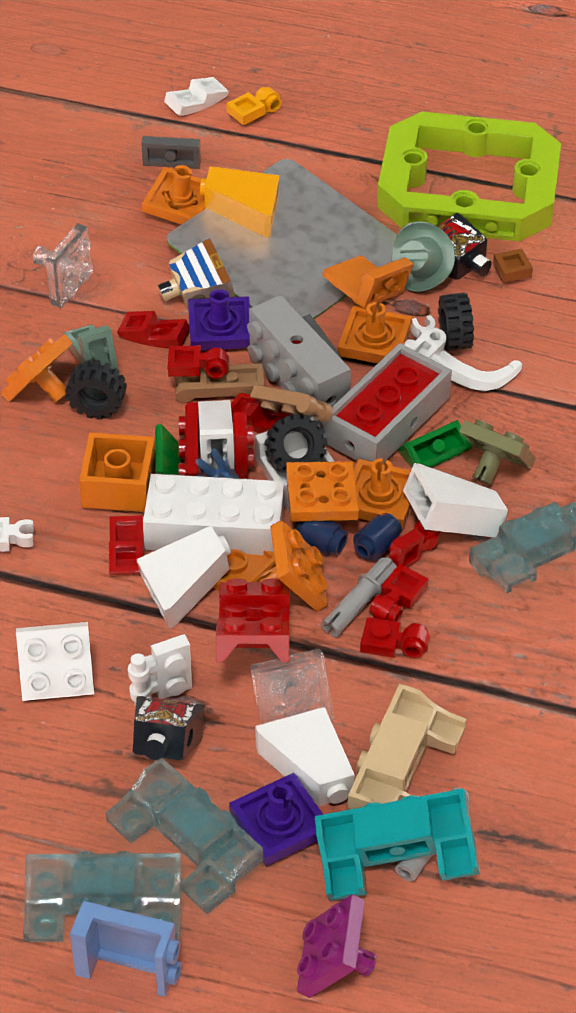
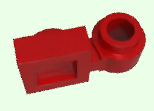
M201 345L169 346L168 377L200 376V369H204L209 377L218 379L223 377L229 370V356L222 348L215 347L211 348L208 352L201 353Z
M419 520L413 530L393 540L389 548V558L392 559L396 566L400 563L409 568L420 560L422 551H430L438 545L441 531L426 530Z
M399 563L381 585V594L384 596L378 594L374 598L369 612L373 614V618L398 622L403 614V606L410 609L428 588L429 578Z
M367 617L360 642V652L395 658L396 650L402 649L406 656L419 658L428 649L430 634L428 629L419 623H412L401 632V622Z

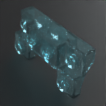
M576 501L563 507L553 502L547 506L538 507L520 518L507 521L502 526H499L498 536L470 548L469 563L479 575L491 577L507 593L512 592V586L527 579H530L532 582L536 581L537 570L535 568L576 549Z
M163 758L154 761L146 767L129 792L106 812V821L130 843L154 826L198 866L196 870L181 882V891L206 914L235 892V883L263 861V847L237 825L235 818L228 811H221L212 803L205 790L200 787H194Z
M84 851L77 854H26L24 942L63 941L65 914H78L83 901L174 923L175 938L180 941L181 853H131L120 851L114 854H94Z

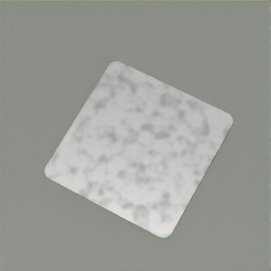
M282 159L261 172L280 175L279 195L270 237H264L207 208L167 235V243L180 254L210 238L231 280L235 296H249L251 308L282 295L302 317L311 314L314 319L348 296L322 276L323 270L360 255L377 267L386 265L391 262L392 248L397 236L392 230L291 159Z

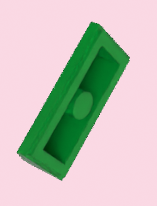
M456 420L403 444L398 451L412 468L414 463L432 468L471 450L473 447L459 433L461 424L459 420Z
M157 424L155 426L156 474L179 475V463H182V459H179V442L162 424Z

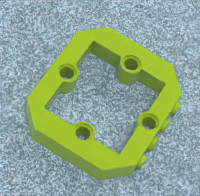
M419 112L391 125L389 128L378 182L377 208L401 229L413 222H427L438 226L454 214L459 213L486 238L520 242L552 225L561 143L533 122ZM422 149L462 152L470 157L491 155L521 158L522 160H519L514 166L512 191L516 197L524 199V204L479 199L476 193L469 190H459L451 196L409 192L410 188L420 187L426 181L428 157L427 153Z

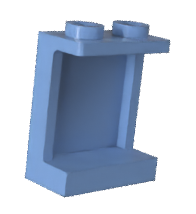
M83 901L70 932L75 975L91 979L99 959L156 974L157 994L166 997L170 984H177L182 968V962L177 961L180 941L175 938V924Z

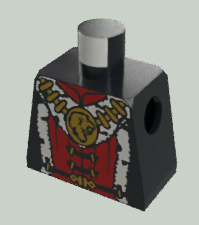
M456 213L437 226L448 235L454 246L455 261L448 277L456 280L471 271L480 276H485L489 272L492 262L486 258L487 239L461 214Z
M137 696L132 752L137 755H144L151 760H159L161 758L184 760L203 738L205 705Z

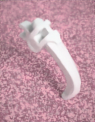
M431 315L426 317V327L419 325L416 318L412 319L411 333L418 339L416 341L408 339L404 345L451 369L452 382L470 389L488 391L507 384L522 370V363L518 360L512 361L509 365L499 370L490 372L480 371L466 365L444 351L446 334L441 329L435 328V319Z

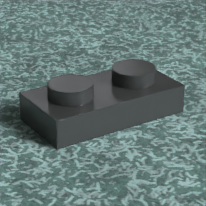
M143 136L141 143L143 166L175 168L176 166L184 165L190 169H200V139Z

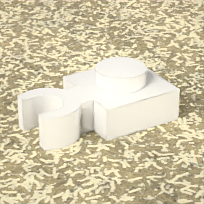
M0 517V552L10 551V544H17L20 547L34 546L33 534H29L34 533L33 521L24 519L16 524H10L9 517Z

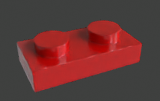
M233 412L235 473L239 476V479H248V468H254V448H247V445H254L253 425H247L246 412Z

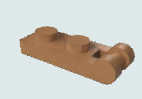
M262 363L229 365L228 372L218 379L209 377L204 369H200V376L175 377L177 385L175 389L176 399L181 403H188L194 398L237 396L239 393L251 394L254 385L264 386Z
M254 385L250 397L262 402L261 408L275 413H279L281 408L282 412L289 415L299 414L300 416L302 413L309 416L312 414L314 419L322 423L328 422L333 415V407L330 404L316 400V398L304 393Z

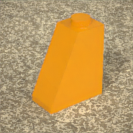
M210 166L207 178H202L200 184V195L205 196L204 208L264 237H270L279 195L280 175Z

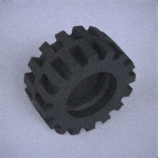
M467 293L441 295L438 301V321L440 324L439 329L446 334L445 350L472 348L474 325L472 307Z
M90 360L84 361V364L79 363L73 369L65 390V397L67 401H70L69 405L71 408H78L77 413L82 415L84 412L87 414L86 417L91 419L92 416H96L97 419H103L104 415L106 418H110L112 414H116L123 402L127 383H124V376L118 375L119 370L116 367L111 369V364L106 362L105 365H102L100 360H95L94 363H91ZM88 386L96 387L104 393L95 392L88 388Z
M293 414L280 419L268 430L266 434L268 437L264 441V446H267L265 454L266 457H270V464L278 467L277 470L279 472H286L287 462L323 461L322 457L327 452V449L324 448L328 443L327 438L323 437L324 429H320L317 426L319 423L315 419L310 420V416L307 415L299 416V414ZM289 432H300L306 438L308 450L302 458H293L285 451L283 445L284 438Z

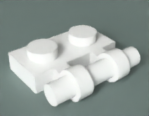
M185 634L151 645L152 655L144 657V655L138 653L131 657V663L128 666V676L132 684L129 690L135 707L137 696L151 697V694L156 693L159 699L180 695L184 691L192 689L190 643Z

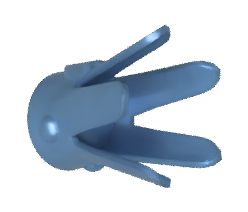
M215 448L211 450V453L219 469L216 470L202 459L196 460L198 467L209 477L239 479L235 470L230 468L226 456H224V461L219 451Z

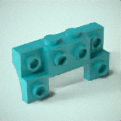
M464 788L425 796L411 795L403 797L401 800L387 803L373 802L361 808L315 816L316 836L322 859L326 895L329 901L345 899L351 894L355 896L367 895L364 867L437 854L439 875L442 881L480 874L476 840L472 831L469 801Z

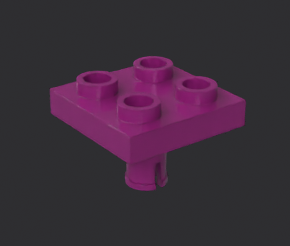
M351 894L306 924L302 935L304 940L302 958L297 968L299 975L298 993L310 998L352 971H356L364 977L372 972L376 964L372 960L377 958L376 954L359 947L365 900Z

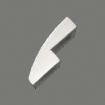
M214 77L192 79L189 89L166 92L164 102L179 116H184L213 106L227 97L229 91Z

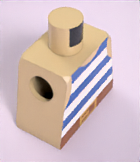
M210 238L170 260L169 268L173 279L158 284V289L164 302L181 295L187 309L188 299L210 298V293L217 289L226 290L229 293V297H235L231 280Z

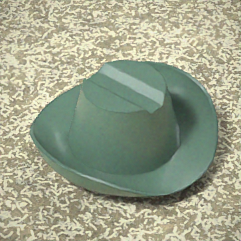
M413 222L404 226L396 236L392 248L391 262L404 257L413 262L414 265L405 289L416 292L426 291L443 282L451 273L455 261L454 246L448 235L437 226L427 222Z

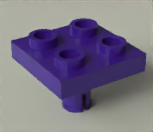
M217 289L210 293V298L188 299L191 346L201 345V350H210L215 347L222 349L248 348L250 346V334L247 328L250 308L249 296L229 297V293L226 290Z
M294 772L229 803V812L265 866L317 842L315 816L323 815V813Z

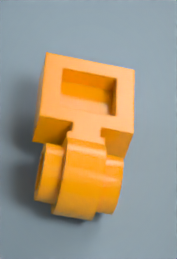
M262 87L256 92L255 97L248 92L226 103V109L229 115L244 126L265 115L266 112H276L281 107L282 100L280 94L271 87Z

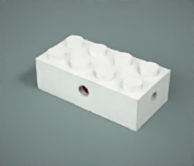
M151 474L143 519L145 550L156 551L206 527L212 526L218 537L221 535L225 537L230 550L238 549L251 555H264L263 551L274 552L270 526L280 520L283 521L284 481Z

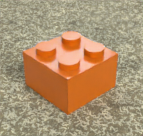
M89 432L79 477L81 507L145 512L150 476L155 474L156 468L155 437Z

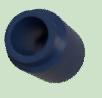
M389 513L376 515L353 537L354 548L357 554L363 559L377 561L389 550L393 540L402 533L400 522Z
M299 521L296 528L311 547H317L320 553L326 556H330V554L339 556L348 539V532L343 530L342 525L333 521Z

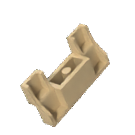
M399 684L381 724L375 723L369 739L371 744L369 751L363 750L359 757L356 768L358 775L348 794V809L361 808L373 802L387 803L398 801L403 797L411 796L407 793V789L426 746L455 754L466 728L467 719L439 707L427 698L421 690Z

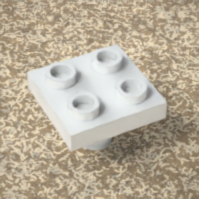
M88 622L16 628L22 701L94 694Z

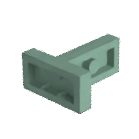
M91 324L63 332V335L65 334L73 343L69 349L80 363L84 364V361L87 360L94 363L95 360H100L102 365H105L107 362L111 364V369L115 367L118 369L112 331L108 325L95 328ZM88 386V388L95 392H103L96 387Z

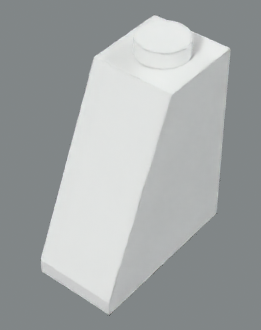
M230 400L198 402L201 459L216 470L219 469L211 453V450L215 448L219 451L224 461V456H226L230 468L234 469V439ZM201 470L202 476L209 477L205 472Z
M414 463L403 489L426 530L496 538L501 525L504 524L507 517L508 509L496 491L422 464Z
M212 526L136 559L141 577L169 629L176 626L230 569L227 555L231 554L230 547L223 535L219 537L216 535Z
M325 707L255 726L256 750L258 754L283 776L294 772L318 806L329 803H341L348 798L355 780V774Z

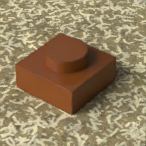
M523 249L494 254L493 264L503 282L532 277L533 267Z

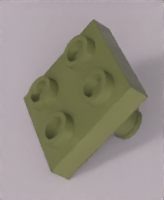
M476 419L474 424L464 420L459 433L473 447L484 451L476 471L472 475L473 478L492 485L502 459L531 470L536 457L530 452V446L523 442L524 439L508 431L503 436L494 431L492 425Z

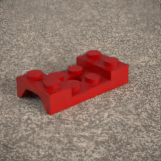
M239 578L220 582L219 617L216 625V662H224L234 648H271L281 662H289V588L283 582L274 578L265 579L262 582H247Z

